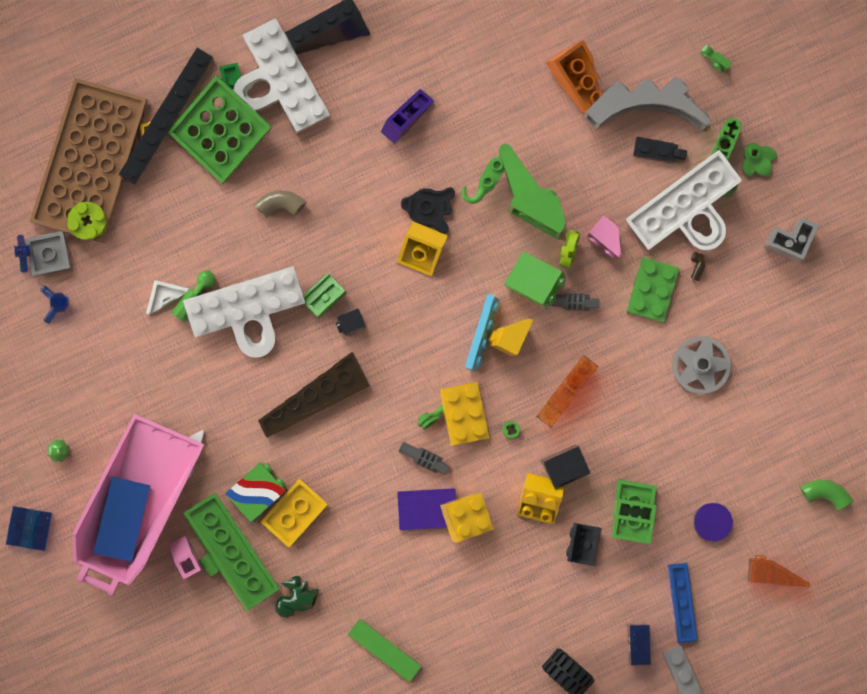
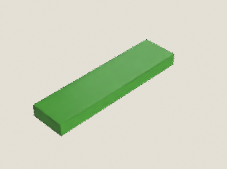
M361 619L358 620L348 633L350 637L409 682L421 668L420 664Z

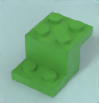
M624 480L617 481L612 513L614 521L611 538L651 544L657 505H654L657 486Z

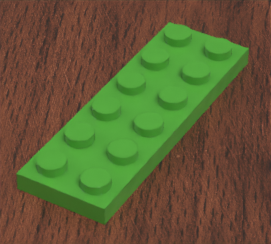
M216 493L182 514L246 612L279 590V587Z

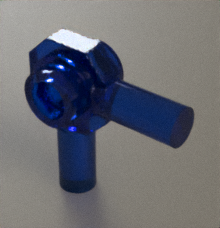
M18 235V246H14L15 257H19L20 272L26 273L28 272L27 256H31L30 245L25 244L23 235Z
M43 286L40 291L50 299L51 307L43 321L50 324L57 312H65L69 306V298L63 293H54L47 286Z

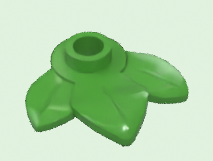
M756 143L748 144L744 149L743 171L747 177L752 176L755 172L761 176L769 177L772 171L771 161L777 159V153L769 146L760 147ZM753 149L756 151L755 156L752 155Z

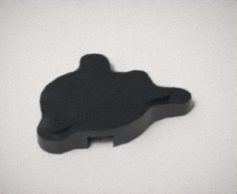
M451 187L441 191L427 188L419 189L413 195L401 200V208L408 213L413 222L426 227H434L438 232L447 234L449 226L443 219V216L452 214L449 202L454 197L455 190Z

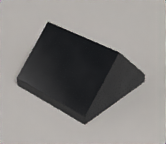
M576 444L540 460L555 489L591 474L581 450Z

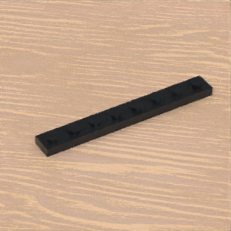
M198 47L196 48L118 175L136 185L213 59L211 55Z

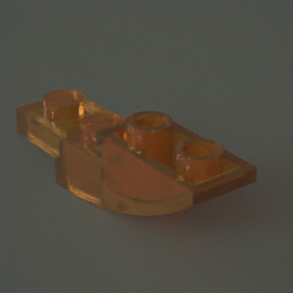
M583 355L536 417L552 428L599 366Z

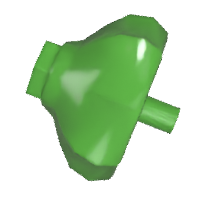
M54 439L48 445L47 456L53 462H64L70 456V446L64 440Z

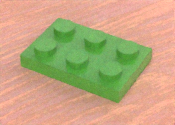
M642 257L626 312L663 323L679 267Z

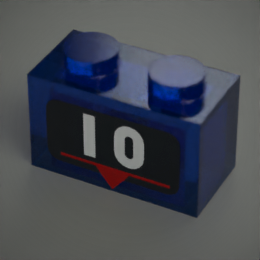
M647 623L627 624L628 663L630 665H651L650 625Z

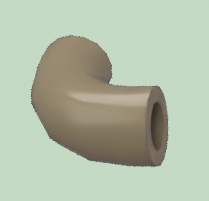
M278 190L265 194L253 206L265 217H268L273 211L278 209H285L296 216L307 202L293 192Z

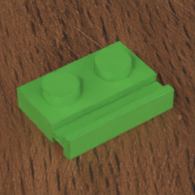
M327 273L303 295L304 304L320 319L347 292Z

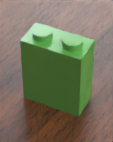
M523 251L504 285L512 292L547 309L549 305L551 306L554 303L557 291L564 286L566 276L561 270Z

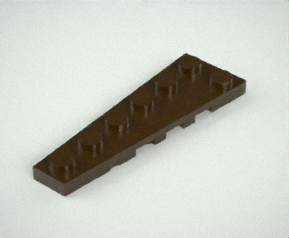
M354 353L348 354L329 370L322 373L318 378L259 419L258 422L266 438L369 387L370 385Z

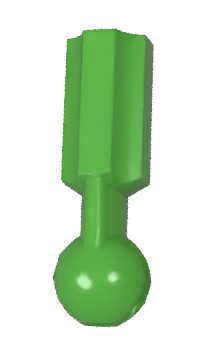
M209 270L202 271L198 275L197 286L194 290H188L171 312L184 323L188 319L183 300L201 295L204 289L213 287L216 282L215 274Z

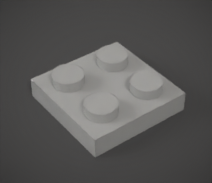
M60 231L26 239L32 275L34 277L72 269L65 232Z

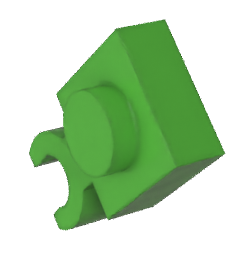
M705 45L700 52L703 57L710 60L712 67L718 72L725 74L732 64L719 52H714L708 45Z

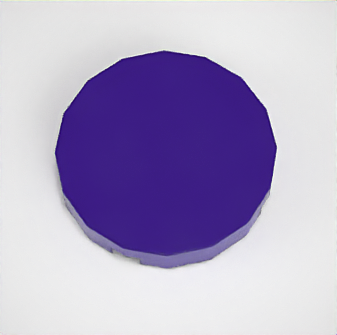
M704 504L694 515L695 531L705 540L714 542L722 540L728 536L732 529L733 520L731 513L721 504Z

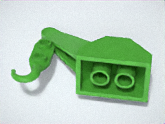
M509 144L501 145L499 156L490 160L480 177L476 196L468 197L466 194L467 187L464 186L462 188L463 199L470 204L480 202L487 193L495 188L505 171L514 198L508 212L558 239L566 225L559 197L551 189L539 188Z

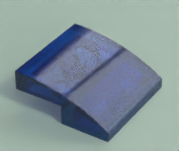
M12 506L5 545L45 551L52 512Z

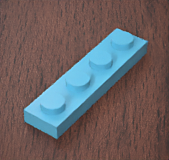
M487 294L465 368L470 371L477 372L478 368L481 367L483 350H486L489 342L487 337L489 331L491 332L494 327L493 318L499 310L500 303L499 299L493 295Z

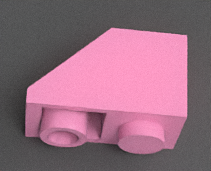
M603 215L587 236L590 237L589 241L596 247L599 245L604 249L603 252L611 259L614 257L617 260L621 255L619 228Z
M186 535L169 544L173 560L183 580L204 570Z

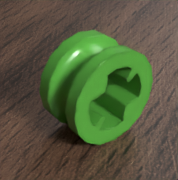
M509 421L503 426V434L507 438H515L520 433V427L514 421ZM511 424L514 425V429L517 431L516 434H507L508 430L506 427L508 425L510 427Z

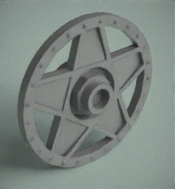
M694 337L685 341L677 349L673 358V372L676 380L683 388L692 393L707 394L714 392L726 382L730 374L731 363L726 349L718 341L709 337ZM702 341L697 351L684 348L692 342ZM713 344L721 350L725 359L713 356ZM678 357L687 366L681 375H679L677 368ZM726 369L722 380L715 385L714 373ZM698 379L705 390L695 389L687 384Z

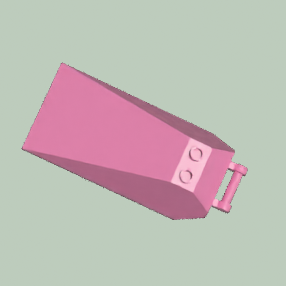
M133 415L72 533L73 561L82 566L77 577L78 582H85L104 590L112 597L119 583L126 586L132 583L145 567L205 446L204 444L138 415ZM112 476L150 485L132 562L93 553ZM92 570L113 581L111 585L87 575L88 571Z

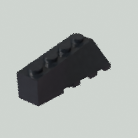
M343 0L285 32V35L297 55L319 49V47L335 45L345 40L350 41L360 36L365 37L370 35L354 1Z

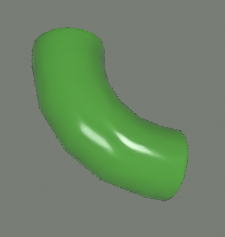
M817 479L800 486L801 492L809 503L817 499H826L834 505L836 510H840L853 502L850 494L841 485L831 480Z

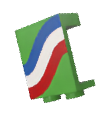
M259 462L225 493L250 522H254L259 518L258 516L282 494L287 492L285 482L280 477L276 479L273 476L274 470L267 463Z

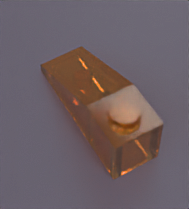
M755 555V558H749L748 582L810 587L809 582L773 560H767L765 555Z

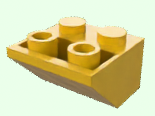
M527 473L517 516L554 524L561 504L564 486L555 489L549 478Z

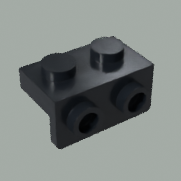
M573 523L569 533L571 538L570 546H568L566 551L567 561L596 566L602 528Z

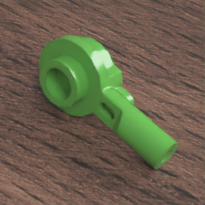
M443 406L438 407L433 413L428 414L426 412L418 418L419 422L417 425L422 427L423 430L429 428L444 413Z

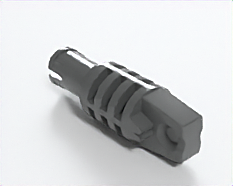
M566 293L564 295H556V299L551 306L563 307L565 310L589 311V307L599 308L600 299L590 298V294Z
M403 442L398 451L414 459L415 464L434 473H437V470L447 474L450 469L449 465L442 462V457L424 448L418 449Z

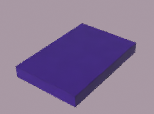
M455 488L397 491L399 530L447 528L440 505L456 500Z

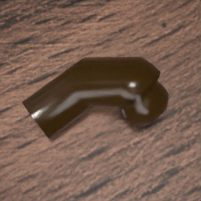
M694 252L691 261L695 262L696 266L691 278L700 281L705 270V259L702 253Z

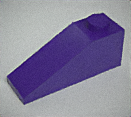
M419 89L386 120L381 133L395 144L433 104L434 100Z

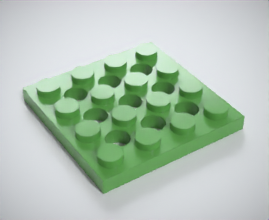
M216 75L168 133L217 180L224 184L273 127L227 83ZM218 97L223 100V105L220 108H217L214 104L215 99ZM231 110H234L237 114L234 121H230L228 118V113ZM206 111L211 115L208 122H204L202 119V115ZM244 123L250 125V131L247 134L242 132V125ZM219 124L224 126V133L222 135L216 133V127ZM192 126H197L199 130L196 136H192L190 133ZM232 137L238 140V145L235 148H232L229 144ZM208 138L212 141L210 149L204 147V141ZM221 151L226 155V159L223 162L217 159V155Z

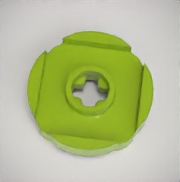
M92 202L77 203L68 215V228L74 236L81 240L89 241L96 237L98 238L104 233L107 226V218L103 209ZM90 216L92 223L84 226L83 219Z
M568 229L566 245H563L560 255V266L569 269L572 267L577 251L576 242L579 243L580 239L579 231Z

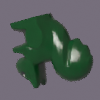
M294 576L288 581L282 582V585L292 590L291 597L282 596L277 600L275 609L280 617L289 618V616L294 615L295 611L304 612L314 607L319 589L308 590V581H304L301 585L300 576Z

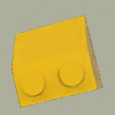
M412 222L406 233L397 263L432 277L448 235Z
M523 319L497 328L496 331L493 330L489 337V341H491L489 346L509 356L518 355L533 320Z

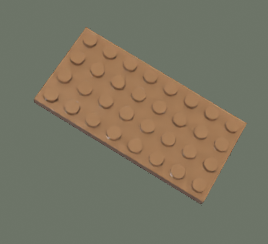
M74 78L30 218L31 223L72 234L67 225L69 212L79 202H92L103 209L107 218V226L101 236L91 240L104 243L124 179L118 174L132 153L148 102L147 98ZM90 216L83 219L84 226L92 223Z

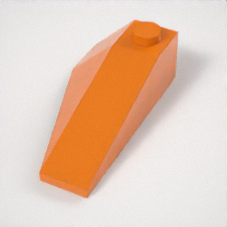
M581 40L559 52L545 63L558 83L581 112L585 114L603 93L599 88V78L595 72L593 55L584 40Z

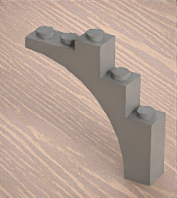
M676 76L661 91L658 90L654 82L645 79L632 93L629 92L626 85L616 81L583 116L596 130L620 114L646 109L660 110L678 115L691 122L701 131L711 122L708 114L700 110L690 97L685 96L689 89L686 83Z

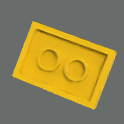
M478 382L440 389L451 446L489 439Z
M298 479L262 519L261 523L290 548L328 504L301 479Z

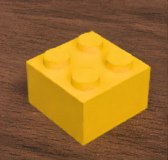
M481 492L440 505L452 542H461L494 530Z

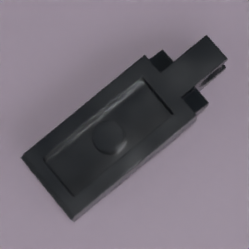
M636 137L633 156L670 163L675 162L676 159L685 160L687 150L678 149V145L674 143Z

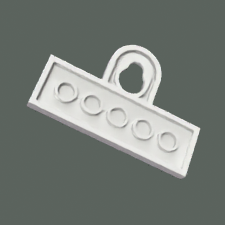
M276 18L242 35L259 68L239 78L234 86V91L256 112L279 102L296 134L330 117L328 110ZM257 81H265L269 84L270 92L266 96L254 99L248 97V90Z
M718 150L625 220L648 250L679 227L695 247L702 250L714 249L724 240L726 227L711 203L742 180L721 151ZM704 214L709 217L712 228L711 235L703 236L692 228L691 221L695 215Z
M294 266L183 300L195 337L232 326L240 350L250 357H262L268 354L275 344V332L269 314L304 304L305 300ZM256 320L261 323L263 331L261 333L262 340L259 343H253L250 337L245 334L244 325L246 322Z

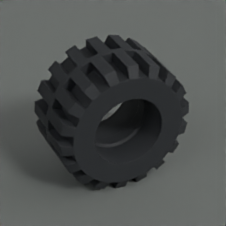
M559 648L542 665L544 672L569 694H584L595 681L589 672Z

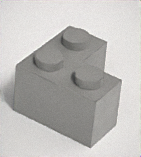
M800 218L796 221L791 233L775 227L770 232L764 248L800 263L804 260L819 225Z

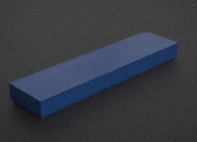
M688 563L667 565L677 643L698 641Z

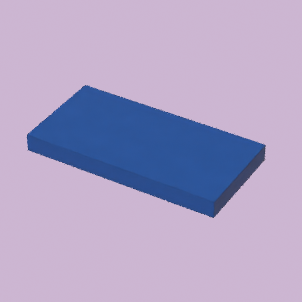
M111 477L93 549L94 554L132 562L150 485Z

